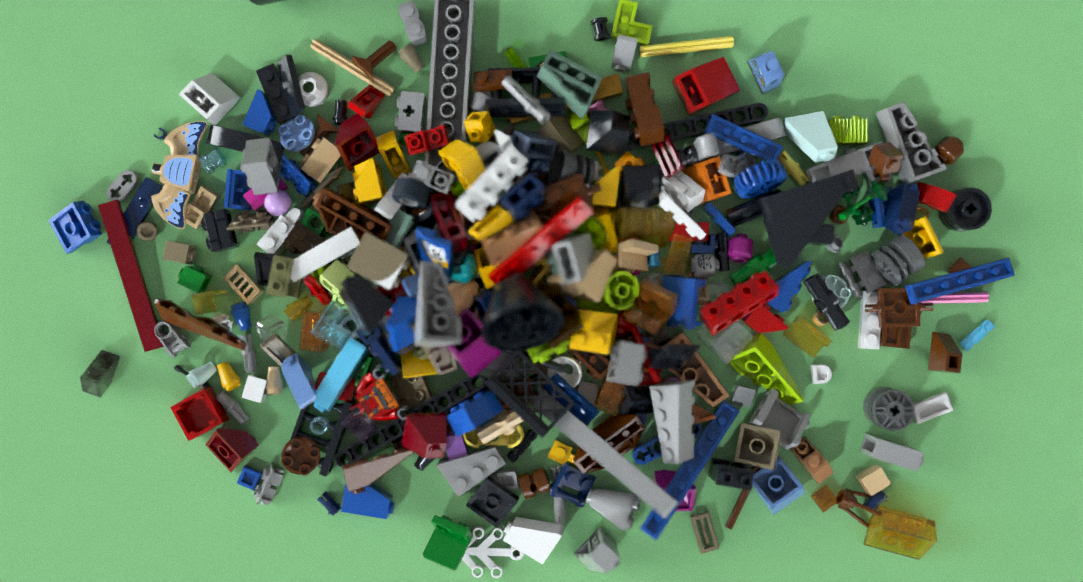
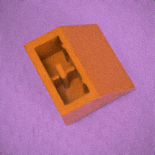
M720 156L681 170L706 190L701 204L731 194L727 177L718 172L721 162Z

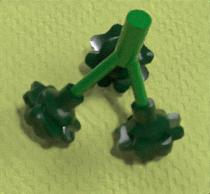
M882 181L870 182L872 186L871 192L854 206L851 205V198L858 195L860 187L844 193L841 198L844 197L846 199L847 208L839 214V219L844 221L852 214L851 217L855 220L856 225L866 226L868 222L873 220L872 215L875 211L871 209L870 204L864 203L875 198L886 201V194L889 193L887 185Z

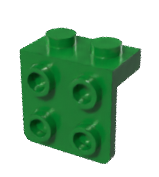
M434 515L431 522L435 529L422 555L427 560L455 571L458 569L473 535L466 524L461 522L456 524L451 522L452 520L447 516L442 515L439 517Z

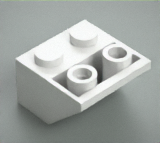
M213 73L192 80L179 93L183 99L214 126L241 99Z

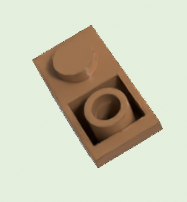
M806 437L802 438L798 446L790 448L817 484H820L833 474L828 461Z

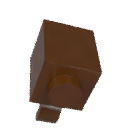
M892 143L873 146L868 162L876 169L873 176L880 177L879 182H887L889 180V173L898 172L904 155Z

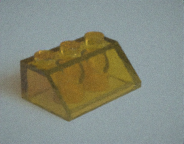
M621 208L613 210V225L618 243L634 239L656 244L658 248L666 247L675 229V219L672 217L674 213L670 210L666 212L663 208Z
M878 506L876 511L881 512L882 516L871 515L864 539V545L920 560L937 542L935 521L889 509L888 507Z

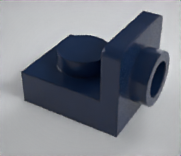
M709 234L707 245L702 241H694V245L688 246V253L714 254V250H717L718 240L715 239V234Z

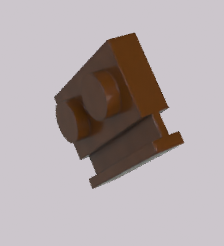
M881 327L880 346L910 349L912 327Z

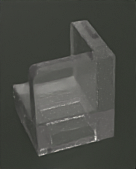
M269 315L255 323L259 336L263 341L275 333L283 340L289 338L285 323L273 315Z

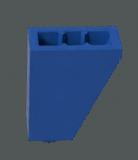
M374 483L366 487L365 492L356 495L353 492L349 493L347 485H345L341 512L387 519L394 512L395 502H392V495Z

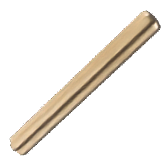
M317 39L312 42L311 48L384 94L390 97L393 95L395 88L374 74L373 83L350 59Z

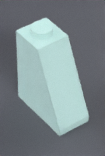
M823 111L785 118L784 129L786 136L815 163L835 159L837 144Z

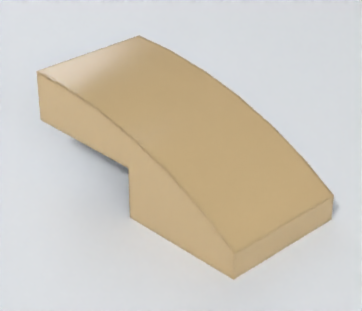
M201 186L193 202L188 203L185 209L186 223L198 229L202 225V214L212 211L220 195L206 186Z

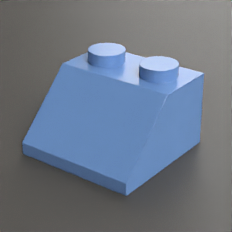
M780 456L777 460L776 470L762 468L753 476L752 486L773 515L805 494L804 486Z

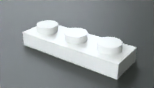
M664 191L657 195L661 200L659 205L666 212L669 210L673 212L674 215L672 217L680 225L684 223L687 226L685 230L692 237L696 235L701 240L706 235L703 229Z
M861 291L863 296H861L858 348L879 350L881 327H879L877 312H865V309H873L865 308L866 304H877L878 294L877 292L867 294L866 291Z

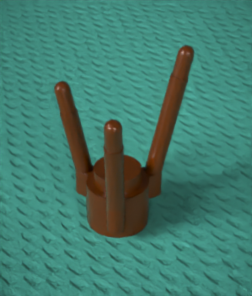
M848 488L841 490L836 497V503L839 504L838 508L846 511L865 527H869V525L849 508L857 506L870 513L882 516L881 512L857 502V498L854 496L870 498L869 494L852 491Z

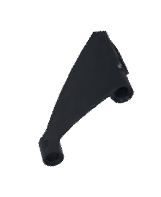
M854 169L758 200L764 217V225L778 265L790 268L843 194L859 188Z

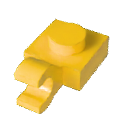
M555 439L548 458L563 465L567 460L576 465L573 462L575 454L571 453L573 447Z

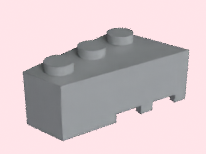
M488 446L474 450L463 457L438 461L436 466L459 497L505 465L507 459L498 446Z
M601 528L573 554L590 571L607 573L609 570H614L620 563V555L616 543Z

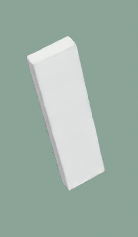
M352 226L295 258L291 273L293 283L357 247L360 239Z

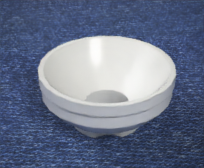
M306 72L298 77L304 106L317 107L326 101L329 94V86L323 76L315 72ZM307 82L314 84V89L310 93L305 92L303 88Z
M560 355L552 360L562 365H571L573 372L567 373L563 370L561 373L548 368V377L551 379L557 372L573 388L576 387L582 378V368L579 362L568 355Z

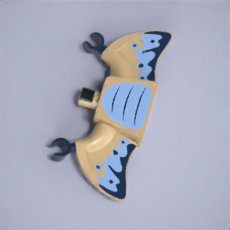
M205 121L181 125L168 135L163 128H158L163 131V136L158 137L154 134L155 138L164 140V143L170 147L171 155L165 156L163 164H153L152 173L161 175L160 182L164 186L160 193L152 195L151 198L141 196L139 201L146 200L148 203L140 207L142 209H149L153 203L157 213L166 222L179 229H185L186 204L191 196L190 194L195 195L203 163V160L199 158V145L208 127Z

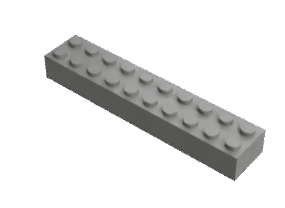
M435 0L427 130L442 125L446 126L450 143L456 139L467 143L468 134L466 133L464 121L469 116L468 105L470 102L476 0ZM442 148L425 152V163L455 176L449 190L462 191L463 187L456 173L445 167L438 153Z

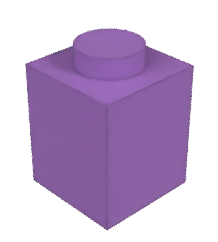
M453 430L447 432L446 452L449 460L466 456L469 453L463 435L456 437Z

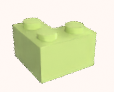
M336 260L321 274L319 283L333 294L331 302L346 314L349 310L339 291L343 287L341 285L343 280L348 275L351 277L354 274L347 268L345 263Z

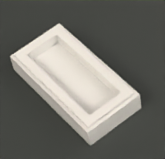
M946 392L913 403L915 407L913 419L916 424L953 411Z

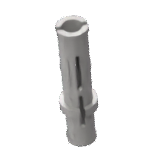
M507 76L502 81V86L523 104L525 110L528 113H532L540 123H545L550 118V113L540 105V102L536 98L533 99L511 76Z
M556 465L550 466L552 475L551 487L563 465H558V473L556 472ZM553 497L555 523L560 524L561 516V523L565 524L567 523L565 499Z

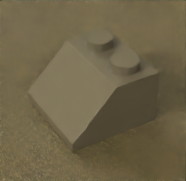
M741 423L734 461L776 470L781 431Z

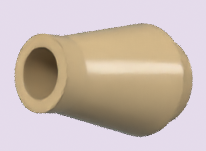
M268 367L266 394H282L284 387L279 367Z

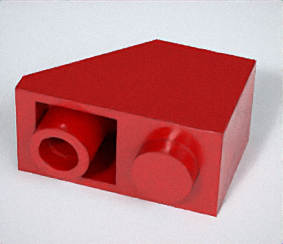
M767 304L762 305L740 319L750 329L758 333L782 331L788 328L783 323L785 320L776 313L773 315L769 311L771 308Z

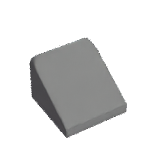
M735 384L731 403L750 407L756 390Z

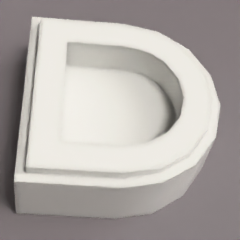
M812 364V384L827 383L832 377L830 367L824 364Z

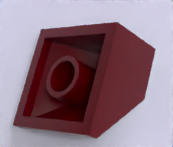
M358 113L341 123L334 144L347 169L352 171L354 166L369 160L380 151L370 125Z
M446 413L407 414L401 441L402 446L423 458H444L447 445Z
M223 428L215 430L205 444L230 472L235 470L259 446L256 439L246 431Z

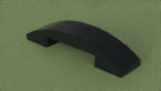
M211 125L206 143L243 152L247 140L261 139L263 137ZM271 140L277 158L281 162L284 147L280 142Z

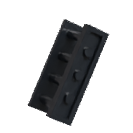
M541 67L488 69V71L512 69L513 79L520 86L521 83H533L532 98H536L540 105L550 113V116H565L564 97H558L551 91V98H540V83L543 82L537 75ZM495 90L493 99H486L485 101L486 111H489L491 118L535 117L532 113H528L525 110V106L514 96L512 99H501L502 90Z
M345 401L344 403H336L332 410L338 411V414H340L338 421L335 422L308 413L311 403L301 409L290 440L296 437H306L312 439L317 445L325 447L327 453L325 457L320 458L318 468H321L319 475L326 477L331 473L352 414L349 408L355 405V401ZM305 420L331 429V432H334L332 439L326 440L301 431Z

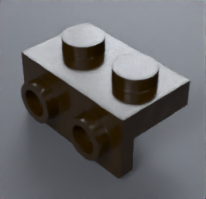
M297 221L285 238L284 245H286L285 248L293 254L297 252L302 255L326 240Z

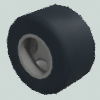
M402 177L396 180L392 198L397 203L406 207L423 209L427 206L431 190L429 186L419 180Z

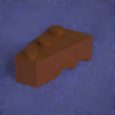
M649 72L626 77L628 99L625 100V107L627 111H630L629 119L631 125H635L633 127L635 139H639L641 146L663 142L664 127L658 105L656 106L653 98L655 96L654 89H650Z

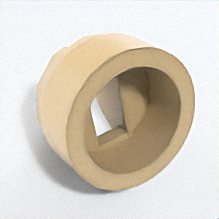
M817 311L812 317L813 323L817 326H824L829 323L825 315L821 314L820 311Z

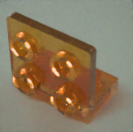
M643 279L639 285V297L634 301V305L622 314V319L652 334H656L676 312L678 295Z

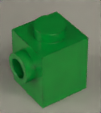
M193 264V266H185L180 270L177 283L197 293H205L212 275L203 272V267Z

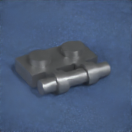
M868 251L849 260L851 267H848L845 261L838 264L842 278L845 277L849 285L848 288L851 293L853 292L856 299L863 296L860 290L863 287L868 294L886 285ZM852 273H856L860 282L856 283Z

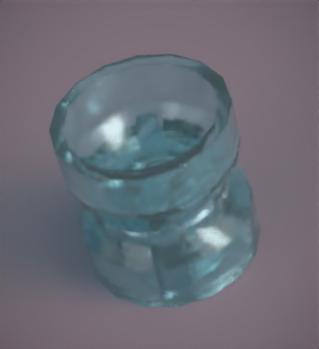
M218 148L211 150L208 155L204 154L199 157L201 165L209 174L214 172L217 167L227 165L223 154Z

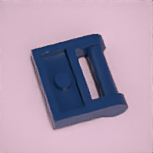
M564 463L550 489V495L573 502L575 506L582 508L586 503V497L596 477L590 473L583 474L579 468ZM563 485L578 490L577 496L562 490Z

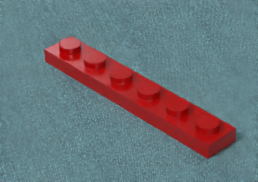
M580 197L576 198L488 274L489 279L496 284L511 278L514 274H522L552 248V245L560 242L593 213L592 209Z

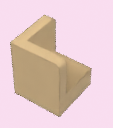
M875 464L855 476L865 493L870 496L891 484L882 468Z

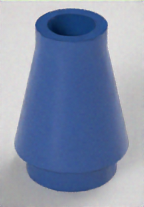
M245 301L231 305L230 313L241 331L252 328L249 305H246Z

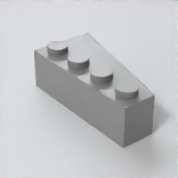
M904 102L876 113L886 143H892L904 155L897 172L901 184L904 182H914L947 169L945 164H942L938 159L936 150L932 149L926 139L928 138L925 133L919 130L917 121Z
M695 380L664 381L649 386L663 462L666 464H680L694 458V433L692 432L694 396H692V388L695 386Z

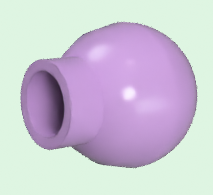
M278 190V192L266 195L264 205L271 215L280 216L290 211L292 201L287 192Z

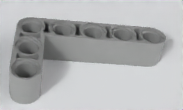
M781 117L745 127V129L771 141L786 137ZM714 133L701 136L691 144L696 148L699 158L698 163L741 150L715 138Z

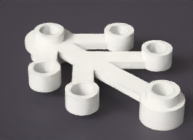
M477 526L474 528L469 546L476 539L483 538L485 533L483 527ZM495 527L492 533L478 547L468 546L462 560L472 570L474 577H481L484 569L481 565L476 564L469 555H477L491 570V575L494 578L501 577L503 569L500 565H496L489 556H510L513 560H520L524 556L523 552L513 546H510V548L489 547L495 540L503 537L504 532L501 527ZM476 530H481V531H482V535H480V536L476 535V534H475V531H476ZM496 530H499L501 532V535L496 536L494 532ZM518 550L520 554L515 556L513 551ZM479 568L481 573L476 574L474 569ZM494 569H499V570H500V573H499V574H495V573L493 572V570H494Z

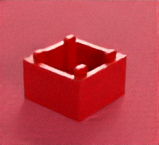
M213 387L204 388L170 407L188 441L230 420L222 404L216 400L217 395Z

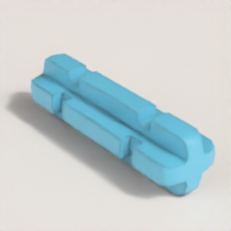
M984 320L980 324L981 327L978 326L967 336V339L964 338L960 342V346L964 350L969 351L973 344L976 345L987 335L986 332L994 329L993 323L989 320Z

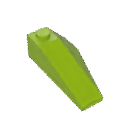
M763 333L747 338L726 358L737 373L742 376L746 375L754 380L753 384L756 386L761 385L768 391L772 388L779 392L777 397L789 406L804 400L774 346Z

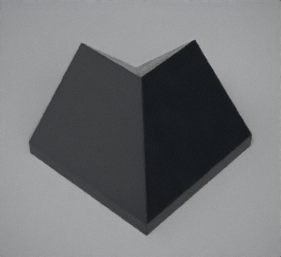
M615 110L591 111L586 150L625 155L630 134L629 116Z
M660 164L622 166V205L649 208L660 203V199L657 196L660 194Z

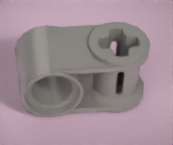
M165 321L155 325L154 333L171 357L175 358L180 351L191 347L190 341L178 326ZM165 325L169 327L168 334H166L163 330Z

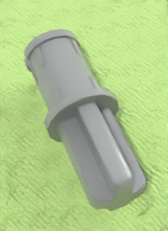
M247 334L246 337L241 335L239 336L240 339L247 343L245 350H242L241 353L244 359L246 373L257 371L255 353L257 352L254 351L252 334Z
M226 390L216 397V400L227 410V414L230 413L241 425L249 420V416L239 406L240 403L235 402Z

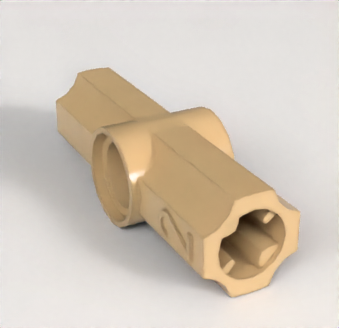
M504 409L495 415L492 421L478 428L476 432L482 443L487 444L502 434H512L517 429V425L524 420L512 409L508 411Z

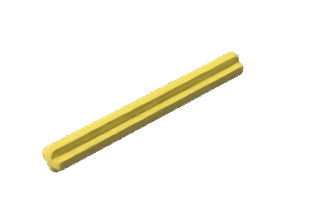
M733 36L645 45L640 46L639 54L640 57L732 48L734 46Z

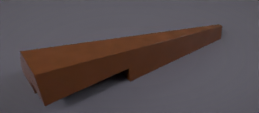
M155 300L154 304L163 321L237 349L245 350L247 345L245 341L213 319L196 317L172 300Z

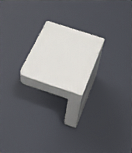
M256 374L248 375L242 398L259 403L266 401L267 394L265 393L267 380L258 378Z

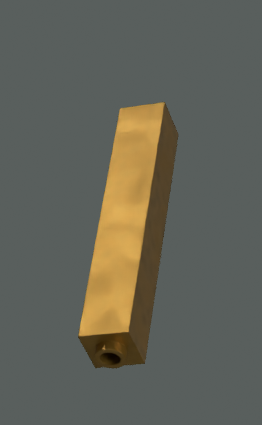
M618 73L602 78L591 104L601 99L605 101L622 96L623 89ZM551 92L540 95V98H551ZM565 104V112L572 110ZM506 117L507 122L511 121V124L516 126L537 120V118Z

